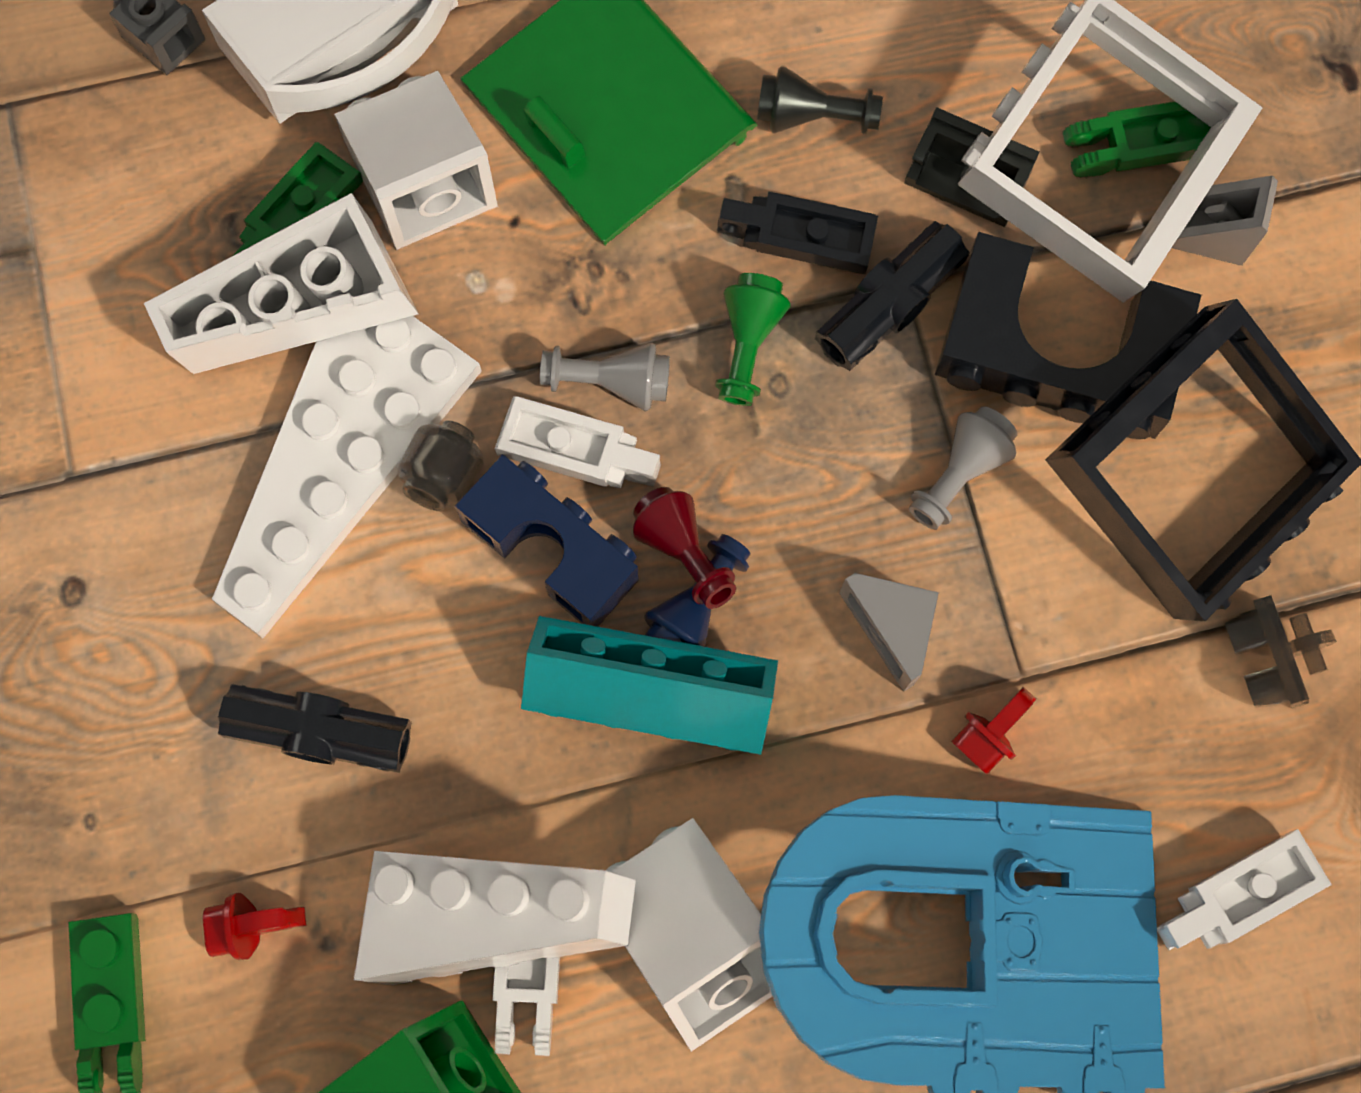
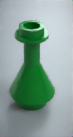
M742 273L738 276L737 284L728 286L723 292L736 343L728 379H717L715 383L716 388L720 389L718 398L724 402L739 406H751L753 398L760 395L761 389L751 384L758 348L791 306L789 299L782 294L783 283L776 278L758 273Z

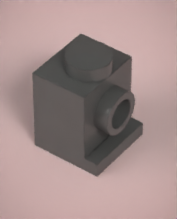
M176 0L113 1L114 9L109 15L121 37L166 75L173 71L206 40L192 9L186 4L181 5Z

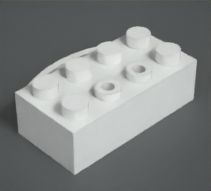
M216 0L202 9V12L218 47L280 124L295 113L323 110L346 104L390 83L406 71L426 51L441 30L449 12L458 6V0Z

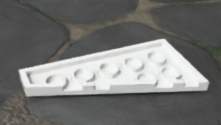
M414 316L316 341L212 600L263 639L414 455L412 446L416 452L482 372L480 363Z

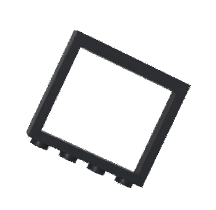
M1238 299L1205 306L1045 459L1174 619L1206 621L1217 609L1226 610L1232 601L1230 596L1245 581H1249L1263 573L1271 563L1270 556L1284 542L1294 539L1305 531L1310 524L1308 517L1322 503L1328 502L1343 492L1340 485L1361 465L1360 457ZM1219 350L1306 464L1187 581L1096 467L1213 353Z

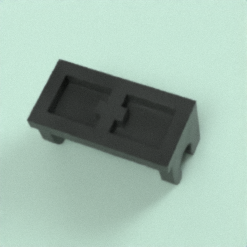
M936 107L913 155L912 160L914 161L904 183L1002 227H1006L1008 220L957 185L969 168V166L961 161L963 156L981 132L990 137L993 131ZM1010 140L993 167L1024 188L1040 152Z

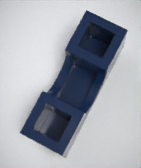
M502 454L455 505L461 523L504 559L520 542L530 537L542 536L557 542L564 550V555L559 566L545 580L548 596L581 624L598 627L639 581L638 566L633 563L637 558L636 554L615 535L610 534L605 539L591 528L589 524L592 522V518L575 501L566 497L560 502L545 489L548 485L547 480L529 463L521 461L517 466Z

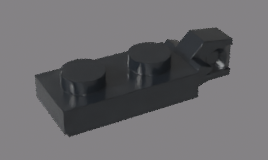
M768 191L767 197L753 196L752 204L724 198L719 214L717 232L744 239L743 246L756 249V252L865 275L869 265L878 216L868 212Z

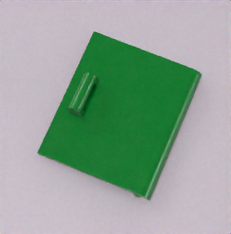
M560 0L460 78L463 85L604 246L731 144L734 143L736 146L742 144L747 137L746 132L758 126L751 116L644 0Z

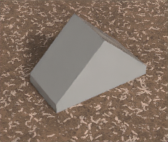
M1272 175L1212 185L1172 248L1242 266L1268 232L1278 184L1277 179Z
M854 573L844 580L840 595L904 692L914 686L922 675L939 592Z

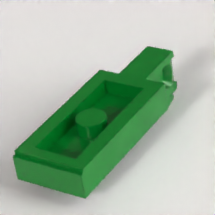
M315 142L244 219L246 227L239 236L244 244L234 255L350 193L353 194L363 183L361 172L319 142Z

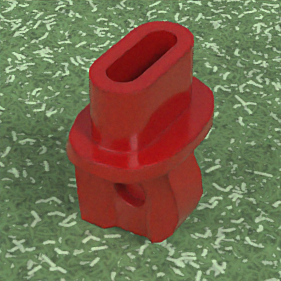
M1022 687L991 721L968 711L964 717L969 723L951 742L985 774H988L1005 755L1011 760L1016 757L1005 734L1025 714L1037 698L1025 687Z
M242 893L231 894L226 897L224 904L206 907L203 911L205 947L210 957L230 954L236 960H247L256 951L260 943V934L307 926L305 907L290 909L273 908L257 911L252 902Z

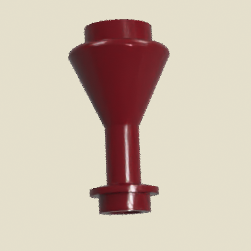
M660 487L644 495L638 501L633 511L635 518L633 524L634 538L638 542L682 562L697 583L692 591V598L697 604H705L707 608L714 609L727 603L736 592V585L734 584L735 574L727 567L716 569L700 548L693 497L683 491H673L669 487Z

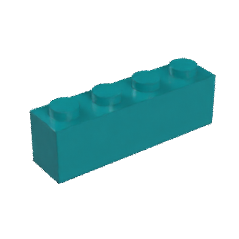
M539 616L526 656L521 709L553 717L575 719L611 728L628 729L664 736L669 739L686 740L723 747L732 751H744L761 755L773 701L778 660Z

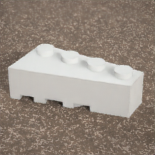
M352 193L144 303L165 351L192 374L419 314L372 220Z
M374 851L354 980L397 985L409 983L415 979L462 974V971L510 966L533 959L556 958L627 946L636 880L605 870Z

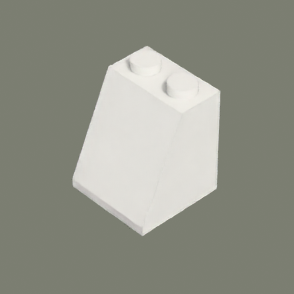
M438 71L424 77L414 76L408 78L393 90L374 98L365 97L352 102L345 110L335 113L344 142L358 171L361 172L363 182L396 250L498 207L487 153Z
M691 818L679 827H671L663 831L655 838L652 845L628 861L617 862L605 870L636 880L629 940L625 948L691 1052L772 997L763 972L759 938L761 913L694 818Z

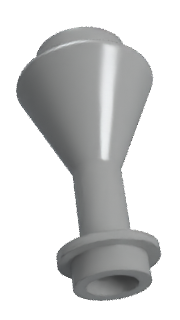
M651 342L602 361L562 358L560 346H555L554 351L543 350L540 385L551 386V392H556L560 381L599 384L643 411H648L651 408L652 400L666 402L670 356L656 355V346Z
M981 407L976 413L965 412L960 414L957 420L948 468L928 494L922 491L913 492L911 495L913 503L909 507L913 517L933 530L938 529L941 524H949L952 516L946 507L964 484L1015 458L1016 447L1013 440L1017 437V430L1014 425L1001 413L989 407Z

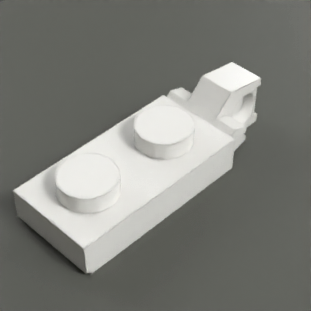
M513 396L494 448L498 456L503 454L508 459L518 462L525 461L532 466L604 487L609 485L621 488L624 479L654 487L661 467L660 455L635 448L637 438L624 433L622 426L518 396Z
M1297 829L1188 888L1190 892L1177 898L1185 912L1158 926L1157 932L1168 950L1175 947L1177 949L1181 948L1198 937L1201 938L1206 949L1212 948L1219 943L1226 944L1232 942L1332 884Z

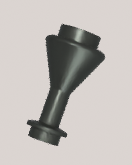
M781 66L778 69L777 76L763 75L757 120L771 121L770 130L773 133H777L822 117L861 122L862 133L866 134L867 128L876 130L879 128L883 96L873 95V89H868L865 99L827 95L787 67Z

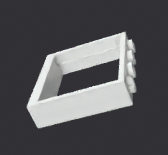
M1085 0L1079 7L1070 1L1051 28L1059 34L1054 44L1049 48L1042 43L1022 70V73L1030 78L1021 92L1012 87L991 117L1000 122L990 137L981 132L963 156L961 161L969 166V168L957 185L1124 303L1146 288L1263 107L1116 1ZM1082 35L1211 127L1125 260L993 167Z

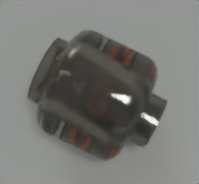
M450 420L444 421L442 425H422L414 433L397 465L399 479L404 484L402 487L403 493L413 502L430 510L443 511L446 506H455L473 487L484 465L483 453L473 442L475 439L473 432L464 425Z

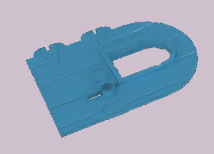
M898 795L860 798L826 811L798 832L781 855L763 897L759 928L763 972L777 1009L797 1039L814 1052L823 1062L859 1080L890 1085L927 1086L928 1093H971V1090H976V1093H1018L1019 1087H1056L1057 1093H1145V1088L1165 1089L1160 983L1158 982L1159 960L1156 898L1154 897L1155 878L1151 811ZM1014 872L1060 873L1061 887L1042 885L1019 887L1015 883ZM865 890L965 895V921H969V935L971 938L970 961H966L967 988L866 985L854 981L838 963L836 958L838 954L833 931L838 915L836 914L838 906L850 894Z

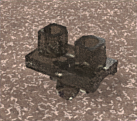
M1269 595L1254 600V610L1244 612L1225 623L1236 655L1268 645L1274 660V667L1244 676L1254 707L1277 706L1289 702L1291 709L1309 704V696L1294 657L1303 656L1309 675L1327 671L1328 668L1320 649L1337 642L1333 630L1314 633L1307 613L1299 614L1289 618L1296 639L1288 642L1272 596Z

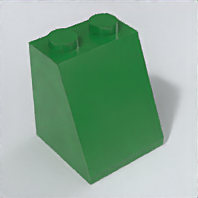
M460 1000L402 1029L318 1093L521 1092L463 1000Z

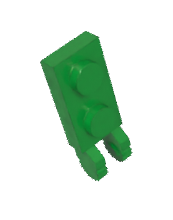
M1174 101L1108 112L1105 117L1075 122L1065 127L1063 138L1065 145L1072 148L1082 145H1094L1107 138L1110 148L1096 150L1095 152L1090 151L1078 155V157L1073 158V161H1071L1073 176L1087 178L1088 176L1103 175L1113 169H1116V172L1190 160L1211 127Z
M128 913L68 922L75 1050H79L76 1062L79 1093H102L104 1086L102 1047L119 1045L117 1053V1080L120 1091L122 1093H141L143 1082L141 1042L146 1041L137 914Z

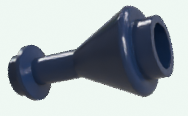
M721 534L717 541L710 540L707 544L709 550L714 554L710 562L716 569L727 567L731 570L736 569L746 572L749 568L746 560L751 553L736 539ZM696 582L690 588L645 613V621L650 627L645 636L706 647L711 609L707 608L705 604H697L693 600L692 591L697 584Z

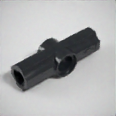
M934 221L913 242H910L893 260L885 258L879 262L860 282L854 293L855 296L816 332L815 340L820 344L824 354L838 367L841 366L851 371L892 331L896 334L904 330L928 304L931 294L967 261L970 252L965 247L962 237L948 224L943 225Z
M231 684L221 703L218 715V735L223 738L282 749L281 753L310 762L335 765L337 760L386 772L400 773L409 749L412 722L405 718L350 708L349 704L342 700L320 694L296 692V696H290L266 689Z

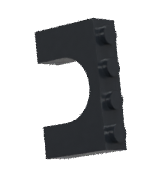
M978 231L968 257L935 372L936 376L946 378L950 385L958 389L976 391L981 388L1002 394V397L1011 404L1022 407L1040 405L1057 410L1059 415L1066 420L1084 423L1198 312L1201 294L1150 280L1146 288L1137 293L1131 301L1119 350L1114 358L1106 363L1090 368L1060 366L1045 359L1030 346L1022 333L1018 319L1019 299L1034 247ZM1178 388L1127 438L1146 439L1150 437L1155 439L1171 420Z

